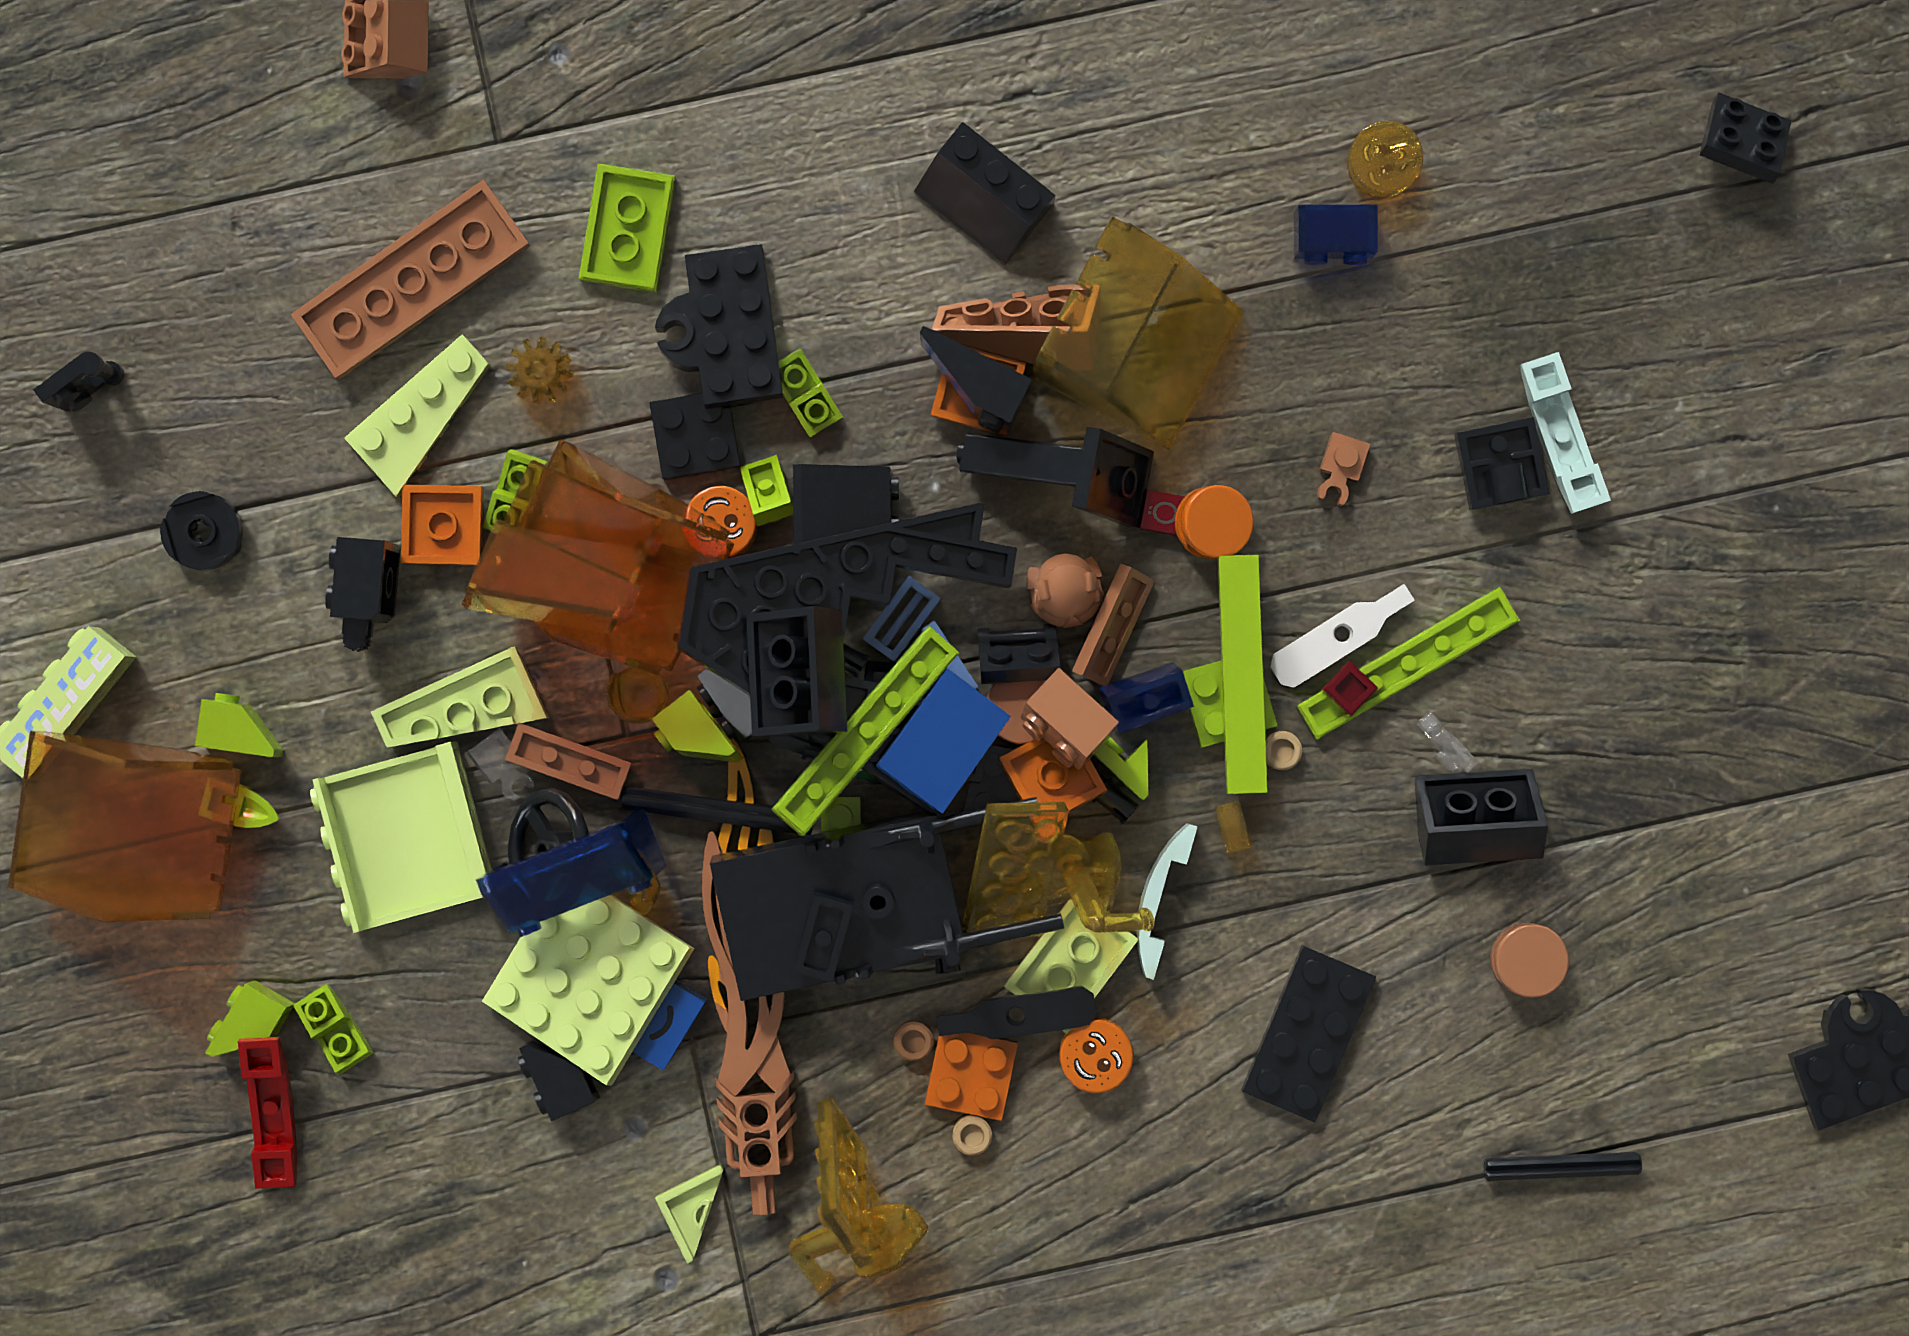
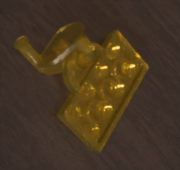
M1065 802L987 804L962 925L963 934L1045 917L1048 906L1061 904L1070 899L1074 903L1081 923L1093 932L1151 931L1154 928L1155 922L1153 914L1148 908H1141L1139 912L1109 914L1113 907L1121 874V855L1111 832H1104L1091 838H1074L1070 835H1064L1069 814ZM1041 934L1029 937H1041Z
M832 1096L817 1102L818 1119L814 1121L815 1131L819 1138V1147L815 1149L816 1158L820 1165V1176L816 1178L821 1194V1205L818 1206V1215L824 1227L792 1240L789 1245L791 1258L805 1277L815 1286L818 1293H824L830 1288L834 1276L830 1271H824L815 1258L840 1249L844 1255L849 1254L853 1259L855 1271L861 1278L874 1279L898 1269L929 1228L921 1214L910 1205L899 1203L882 1205L877 1190L868 1176L867 1148Z

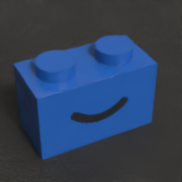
M676 979L634 1048L633 1053L664 1071L708 998Z

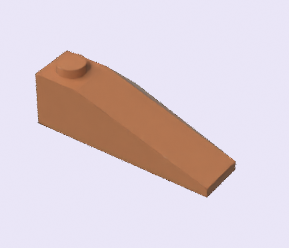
M1056 285L1048 287V294L1026 297L1025 292L1022 291L1012 293V299L998 303H992L984 298L939 306L932 330L960 344L1049 369L1069 371L1091 370L1098 346L1099 285Z

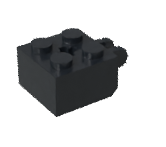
M337 537L336 546H331L329 568L334 570L333 585H328L325 605L326 609H330V617L343 619V638L341 639H343L344 647L352 651L357 650V652L368 650L372 642L374 622L388 623L395 617L401 546L385 540Z

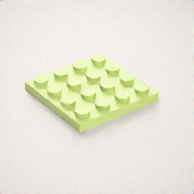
M560 871L545 898H554L561 893L572 871ZM586 879L578 898L563 912L544 915L536 911L482 1002L605 1085L612 1086L695 948Z

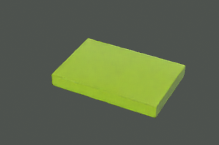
M597 164L578 278L580 281L652 293L658 292L676 183L674 175Z

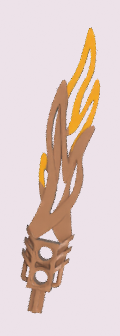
M730 739L732 743L735 745V747L738 749V751L741 753V755L744 757L743 752L739 747L738 743L735 741V739ZM745 757L739 762L728 761L727 800L737 801L738 772L740 771L745 788V803L755 804L752 781ZM723 823L719 838L714 831L708 834L702 871L704 917L716 957L710 955L708 958L709 979L718 1015L727 1032L719 1077H715V1085L722 1093V1100L716 1097L717 1106L724 1115V1120L718 1117V1125L725 1133L728 1165L733 1169H740V1177H750L752 1215H768L776 1213L774 1175L781 1174L782 1166L789 1165L794 1159L792 1125L797 1120V1111L791 1116L790 1107L796 1099L795 1092L791 1096L789 1094V1085L794 1080V1071L791 1073L778 1036L784 1010L785 992L773 994L771 1010L768 1006L767 995L759 997V1015L756 1032L750 1047L747 1048L748 1016L746 1000H740L717 895L716 903L722 940L716 925L712 893L714 881L710 861L714 855L727 853L733 829L732 824ZM742 826L738 850L748 848L752 827ZM759 830L757 846L774 843L772 830ZM719 981L726 986L728 1009L720 991ZM755 1072L773 1090L738 1094ZM751 1104H761L767 1109V1121L762 1124H754L748 1119L746 1113L748 1106ZM785 1134L786 1157L781 1158L780 1139ZM733 1141L738 1145L739 1161H735ZM758 1143L766 1145L771 1153L770 1160L763 1164L754 1162L749 1154L750 1147Z

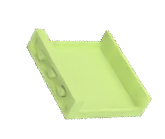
M447 742L416 753L332 776L312 779L314 788L310 790L311 800L317 812L321 811L325 825L320 830L322 841L327 850L331 849L335 862L334 865H331L332 879L335 886L342 889L345 903L341 904V912L345 924L352 926L353 933L498 893L458 742Z

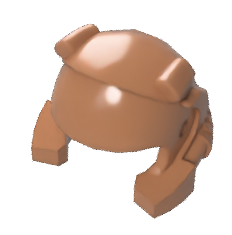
M1065 553L1055 555L1046 560L1041 568L1030 567L1027 574L1026 587L1030 592L1031 608L1040 618L1055 626L1069 628L1083 625L1084 622L1088 621L1098 611L1104 598L1105 592L1102 590L1100 580L1102 573L1097 562L1092 556L1083 560L1077 555Z

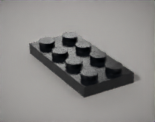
M1301 945L1241 1091L1312 1122H1316L1376 976Z

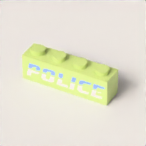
M88 626L86 629L82 628L77 631L69 640L67 646L70 649L61 660L53 661L44 671L43 678L45 680L36 691L31 690L19 702L18 709L20 711L11 722L6 721L0 726V760L24 780H38L137 658L101 628Z

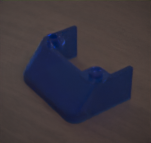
M641 808L618 823L508 865L507 861L500 863L475 879L482 897L509 933L517 931L519 937H523L542 928L540 922L624 889H628L629 894H634L651 887L650 879L667 867V864L644 808Z

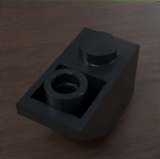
M534 1041L519 1048L522 1054L518 1057L520 1068L527 1079L532 1077L538 1092L534 1093L536 1104L543 1115L548 1113L551 1121L592 1104L600 1098L591 1075L552 1048Z

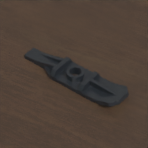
M1080 985L1059 990L986 999L971 1011L940 1015L936 1019L939 1036L975 1032L989 1039H998L1086 1026L1091 1023L1097 1013L1094 994ZM1014 1007L1021 1008L1024 1012V1018L1020 1021H1014L1011 1019L1009 1011Z

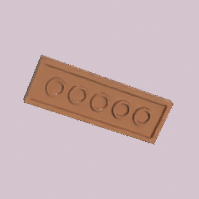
M483 179L290 315L335 379L340 380L531 245Z

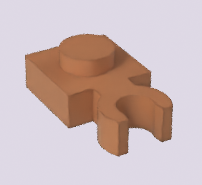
M1336 432L1331 433L1319 471L1330 475L1328 480L1319 486L1317 499L1323 500L1327 489L1333 487L1339 491L1337 505L1342 506L1346 503L1349 496L1346 481H1359L1370 447L1369 443Z

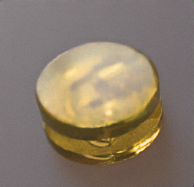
M1379 121L1364 128L1351 144L1347 154V170L1350 179L1361 192L1375 198H1391L1403 193L1418 177L1423 165V149L1418 137L1410 128L1395 121Z

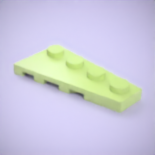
M462 334L344 438L390 491L399 498L402 494L403 485H406L415 471L419 470L426 460V455L437 439L442 437L449 426L448 423L457 410L464 405L491 365Z
M516 646L371 711L387 748L549 718Z

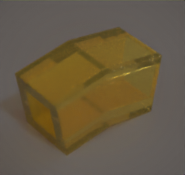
M1240 801L1215 806L1214 811L1226 853L1251 848Z

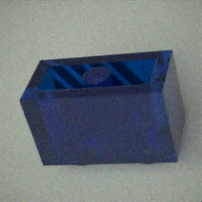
M1378 204L1298 205L1295 209L1294 259H1304V264L1306 265L1327 264L1328 259H1343V264L1362 265L1366 264L1367 259H1372L1378 252Z
M1174 662L1099 688L1106 711L1119 721L1115 728L1119 733L1194 707L1183 670Z

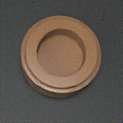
M915 1020L903 1023L897 1029L894 1036L896 1052L908 1061L924 1059L933 1047V1034L930 1028L923 1022Z

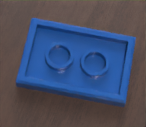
M946 668L875 767L938 814H943L1011 716Z

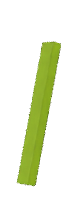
M1259 555L1219 556L1218 583L1226 794L1267 793Z
M1498 587L1359 668L1378 689L1351 717L1323 691L1296 705V708L1314 739L1317 740L1519 622L1520 619L1501 587Z
M927 627L847 720V732H838L833 736L771 810L799 835L804 836L956 658L959 652L933 628Z

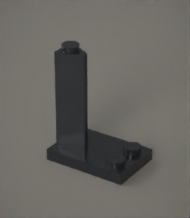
M1087 427L1083 447L967 433L965 441L958 446L956 458L960 465V472L1075 487L1072 507L1127 527L1140 528L1154 451L1103 429Z

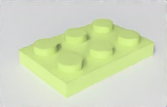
M1074 891L1059 911L1062 915L1064 929L1043 933L1004 984V987L1014 995H1022L1082 985L1092 992L1095 998L1136 944L1138 938ZM1066 1029L1062 1031L1067 1034L1071 1029Z

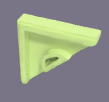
M722 1163L655 1197L687 1264L692 1262L695 1257L724 1171Z

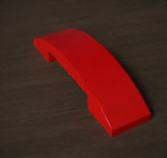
M280 1037L239 1039L238 1051L242 1079H247L254 1138L251 1158L255 1189L295 1187L297 1179L295 1114L288 1065Z

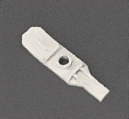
M1405 584L1376 602H1356L1274 653L1270 668L1281 685L1296 687L1376 637L1386 618L1415 600ZM1338 627H1345L1349 632V637L1345 642H1340L1335 638V630Z

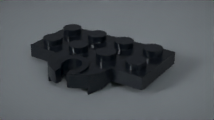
M759 244L685 255L689 292L674 297L662 308L656 320L655 329L657 333H665L673 326H681L686 330V334L677 343H671L666 340L657 342L661 353L674 368L685 372H700L705 409L784 398L763 245Z
M1856 988L1857 996L1864 1000L1867 1006L1866 1014L1859 1020L1851 1018V1001L1846 995L1840 994L1834 999L1827 1010H1823L1821 1027L1824 1041L1788 1054L1812 1125L1818 1131L1909 1098V1010L1901 1012L1896 1002L1879 991Z

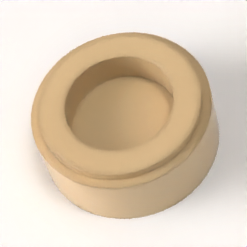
M1277 731L1266 737V764L1276 770H1288L1297 765L1302 756V745L1294 734L1287 731Z
M965 1115L954 1125L952 1133L953 1142L956 1148L963 1154L979 1155L991 1143V1127L987 1120L981 1116Z

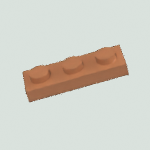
M1120 563L1072 672L1107 688L1155 580L1132 567Z
M518 723L505 761L615 800L619 798L631 765L628 761Z

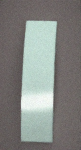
M1559 352L1521 364L1522 379L1532 417H1534L1536 429L1549 466L1569 510L1573 514L1611 501L1598 463H1593L1569 395V391L1572 388Z
M1186 823L1167 842L1153 864L1142 892L1137 918V948L1141 968L1146 978L1154 980L1165 942L1161 938L1151 936L1150 933L1172 860L1187 865L1198 827Z

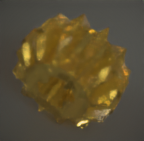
M542 336L539 337L536 348H534L529 339L523 340L526 352L522 354L518 349L513 348L511 354L518 359V363L510 362L505 366L507 371L518 373L507 381L509 386H520L517 396L521 399L527 398L532 392L531 398L534 404L539 405L541 403L543 393H545L550 402L556 401L553 389L557 387L560 391L566 393L569 388L561 382V378L569 379L574 376L572 370L562 368L572 361L570 355H559L562 345L558 342H554L548 348L547 339ZM538 362L542 363L545 367L548 364V367L543 370L545 377L539 379L534 374L531 376L536 371L535 364Z

